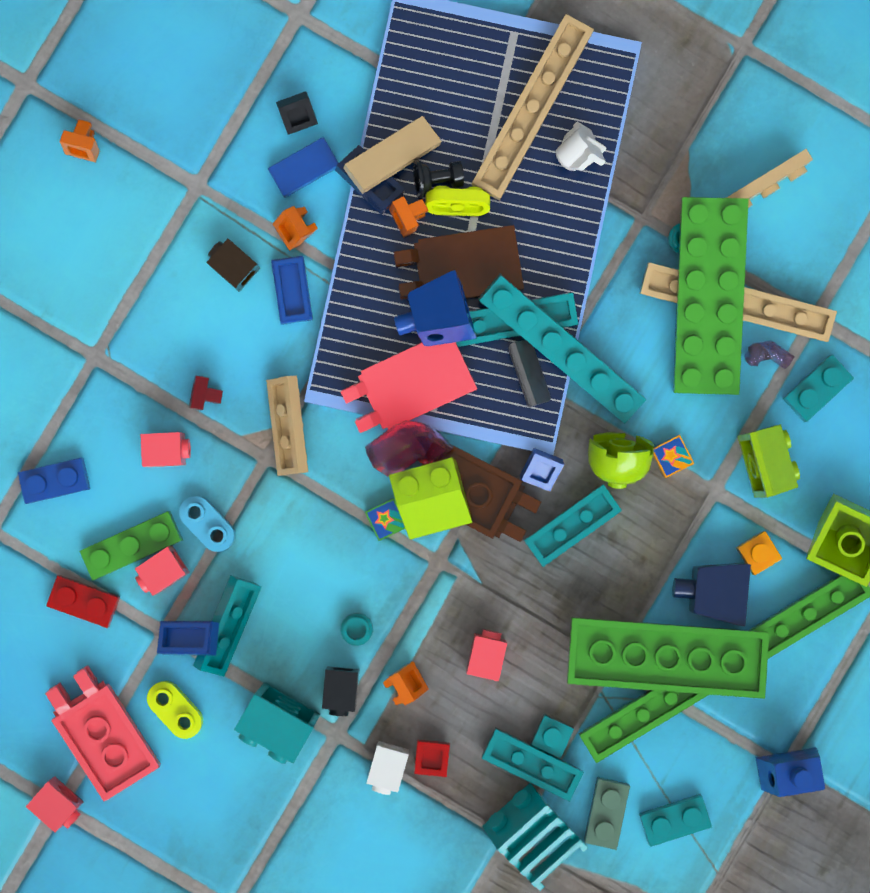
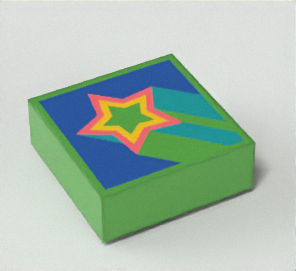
M394 498L365 512L378 541L405 529Z

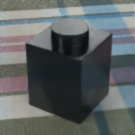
M327 666L325 670L322 709H328L329 715L348 716L349 711L355 712L360 669Z

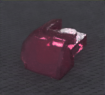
M403 421L392 426L368 443L365 449L372 466L388 477L392 473L405 470L417 460L424 465L436 462L450 452L453 447L442 434L431 426L416 421Z

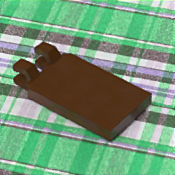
M514 225L418 239V243H414V249L394 252L396 268L417 265L419 281L399 284L400 299H408L410 291L454 270L463 285L466 299L480 297L499 274L520 291L524 290Z
M436 437L422 465L451 457L456 460L473 522L467 524V526L492 539L494 537L500 538L503 533L521 542L527 531L508 521L516 505L536 514L542 502L523 493L525 486L522 485L523 481Z

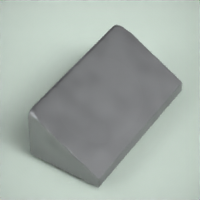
M526 340L511 343L508 351L527 406L533 407L550 401L551 396L534 347Z

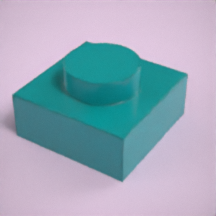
M543 714L530 744L561 759L574 728Z

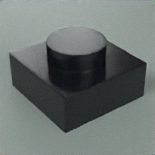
M306 91L276 102L288 135L318 124Z

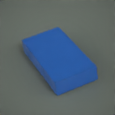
M322 137L269 167L268 170L283 197L286 198L335 170L338 161L326 140Z
M296 256L271 260L280 324L313 320L304 257Z
M160 621L157 654L216 656L219 623L213 621Z

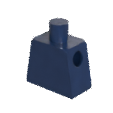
M729 563L693 566L692 580L674 578L672 596L674 598L690 599L689 611L738 626H745L751 564Z

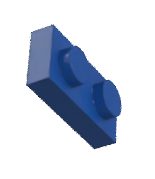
M84 458L18 472L25 504L90 490Z

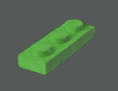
M167 511L79 552L93 581L161 551L166 547L181 542L183 539L171 512Z

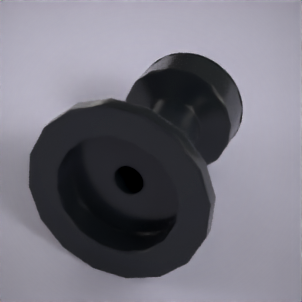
M418 159L413 161L414 186L419 199H422L423 195L431 190L432 184L450 182L452 188L464 186V173L461 161L450 162L448 169L430 171L429 167L426 164L420 163Z

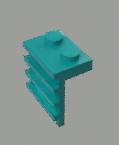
M531 783L518 791L504 807L491 815L489 820L482 826L496 849L539 891L545 887L542 881L578 848L583 852L588 848L574 831L549 807ZM556 825L559 826L521 861L519 860ZM567 837H569V839H568L566 842H564L556 851H554V852H553L545 861H543L534 871H532V872L530 871V870H531L532 868H534L543 858H545L554 848H556L564 839H566Z

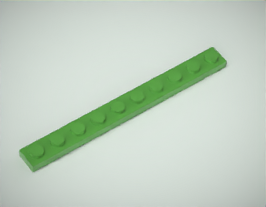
M838 575L749 630L769 632V659L870 597L869 585L865 587L842 575ZM649 690L578 734L594 761L598 763L705 698L708 694Z

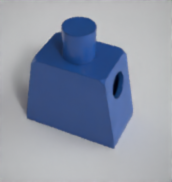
M455 270L410 291L408 300L411 311L394 317V322L400 336L417 331L424 346L441 345L477 338L463 285Z
M816 747L755 757L762 791L777 797H785L825 789L820 755ZM771 772L774 776L775 781H772Z

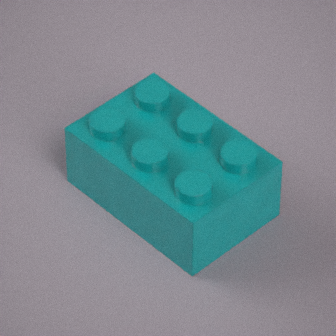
M264 683L253 695L234 730L240 733L238 738L252 747H256L259 744L268 749V755L282 764H286L287 761L294 763L320 714Z

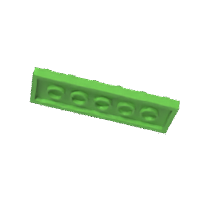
M681 197L674 393L739 395L749 198Z
M571 617L567 684L765 699L769 632Z

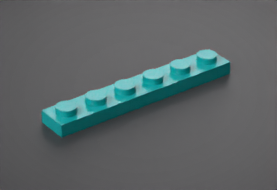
M501 274L494 279L478 298L481 303L624 424L646 401L642 394Z

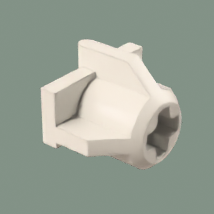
M577 121L573 128L564 136L562 144L556 149V157L561 165L569 171L584 170L593 162L600 166L606 162L602 154L606 150V146L596 141L592 131Z

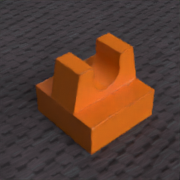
M78 119L73 132L63 130L60 144L65 155L96 163L100 151L94 138L95 132L91 130V122Z
M403 196L391 203L389 211L403 238L415 233L419 226L417 220L425 217L428 209L423 199L408 205Z
M295 206L285 209L273 222V226L289 251L300 246L303 241L318 229L315 223L307 226L302 218L308 212L305 207L295 208Z
M413 661L401 667L383 682L386 688L393 685L396 689L398 696L392 699L395 705H407L429 690Z

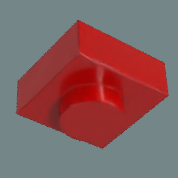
M417 740L414 774L447 777L450 743Z

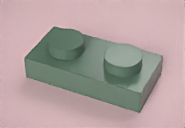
M597 777L584 837L586 844L617 850L630 789L629 784Z

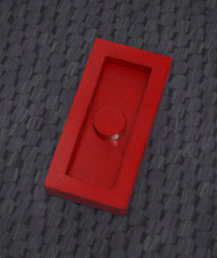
M58 575L46 606L108 628L110 627L120 596Z

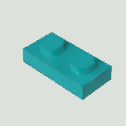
M829 355L792 389L783 400L804 422H807L849 384L854 377L833 355Z
M701 794L639 813L650 847L712 828Z

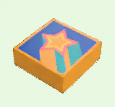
M680 435L654 447L653 457L664 478L695 464Z

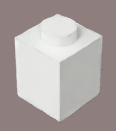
M378 741L366 784L372 785V790L381 794L390 795L391 791L398 793L409 749Z

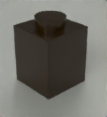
M228 238L224 243L219 241L208 253L210 259L206 262L238 292L244 288L260 269L256 262Z

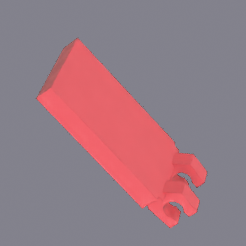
M421 342L361 370L362 374L358 376L360 382L343 389L341 394L346 404L367 395L374 411L356 419L355 424L359 432L362 433L379 424L382 429L388 428L390 430L477 390V386L456 342L434 346H424Z
M87 665L73 675L83 694L71 701L69 694L61 683L50 688L45 694L56 710L53 712L55 717L51 721L105 802L158 769L161 763L110 684H105L104 681L98 684L97 678Z

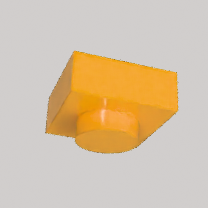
M766 531L760 532L736 547L744 562L751 564L750 572L754 576L782 559Z

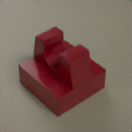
M195 376L189 408L202 411L205 402L221 404L223 391L207 388L209 378Z

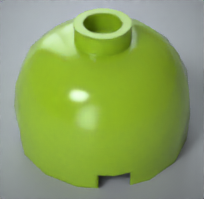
M619 432L593 435V440L591 438L589 440L588 462L597 477L608 482L609 487L616 489L626 488L627 484L641 480L648 473L654 452V444L650 440L637 435L636 441L624 439L626 433Z

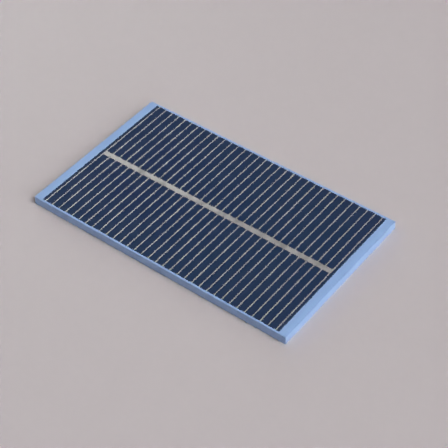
M392 0L360 146L367 151L423 116L442 142L440 146L419 158V162L426 164L430 171L448 169L450 162L461 161L464 173L463 187L452 188L450 182L432 184L431 190L436 186H447L451 189L473 187L472 182L560 24L449 0ZM593 32L501 200L499 201L490 196V211L484 215L450 216L426 212L425 217L417 220L419 226L415 233L403 238L389 208L381 215L351 186L304 402L362 415L374 411L367 395L346 404L341 391L360 382L358 376L362 374L361 370L422 342L417 331L400 336L394 322L395 316L411 311L409 300L400 299L399 284L419 281L417 265L395 267L394 252L414 249V243H418V239L514 225L524 290L521 292L530 300L573 292L579 325L563 328L578 340L642 42ZM577 121L592 131L596 141L606 146V150L602 153L606 162L602 166L593 162L584 170L569 171L558 161L556 149L562 144L564 136L573 128ZM413 163L392 175L406 189L401 197H405L408 205L420 200L417 197L414 186ZM426 193L423 195V198H422L423 201H424V203H425V195H426ZM479 297L466 299L469 311L487 307L479 301ZM522 336L459 347L460 352L473 377L477 390L403 424L528 451L536 448L554 455L570 377L534 347L551 400L529 407L527 406L508 351L511 343L525 340Z

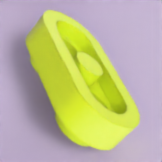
M436 186L426 193L425 205L428 212L435 215L481 216L490 211V195L480 187L451 189L447 186Z
M160 681L150 688L147 694V703L150 709L175 736L188 739L200 731L203 725V716L200 710L176 684L170 681ZM159 693L168 695L169 700L167 704H161L158 701ZM181 717L189 718L191 722L189 728H183L180 725Z

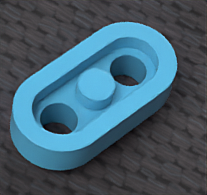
M192 496L183 501L179 509L180 519L206 548L214 552H221L233 545L235 541L233 526L207 499L200 496ZM194 506L199 507L201 510V515L197 519L192 518L190 515V509ZM216 529L223 533V539L220 542H216L212 538V533Z

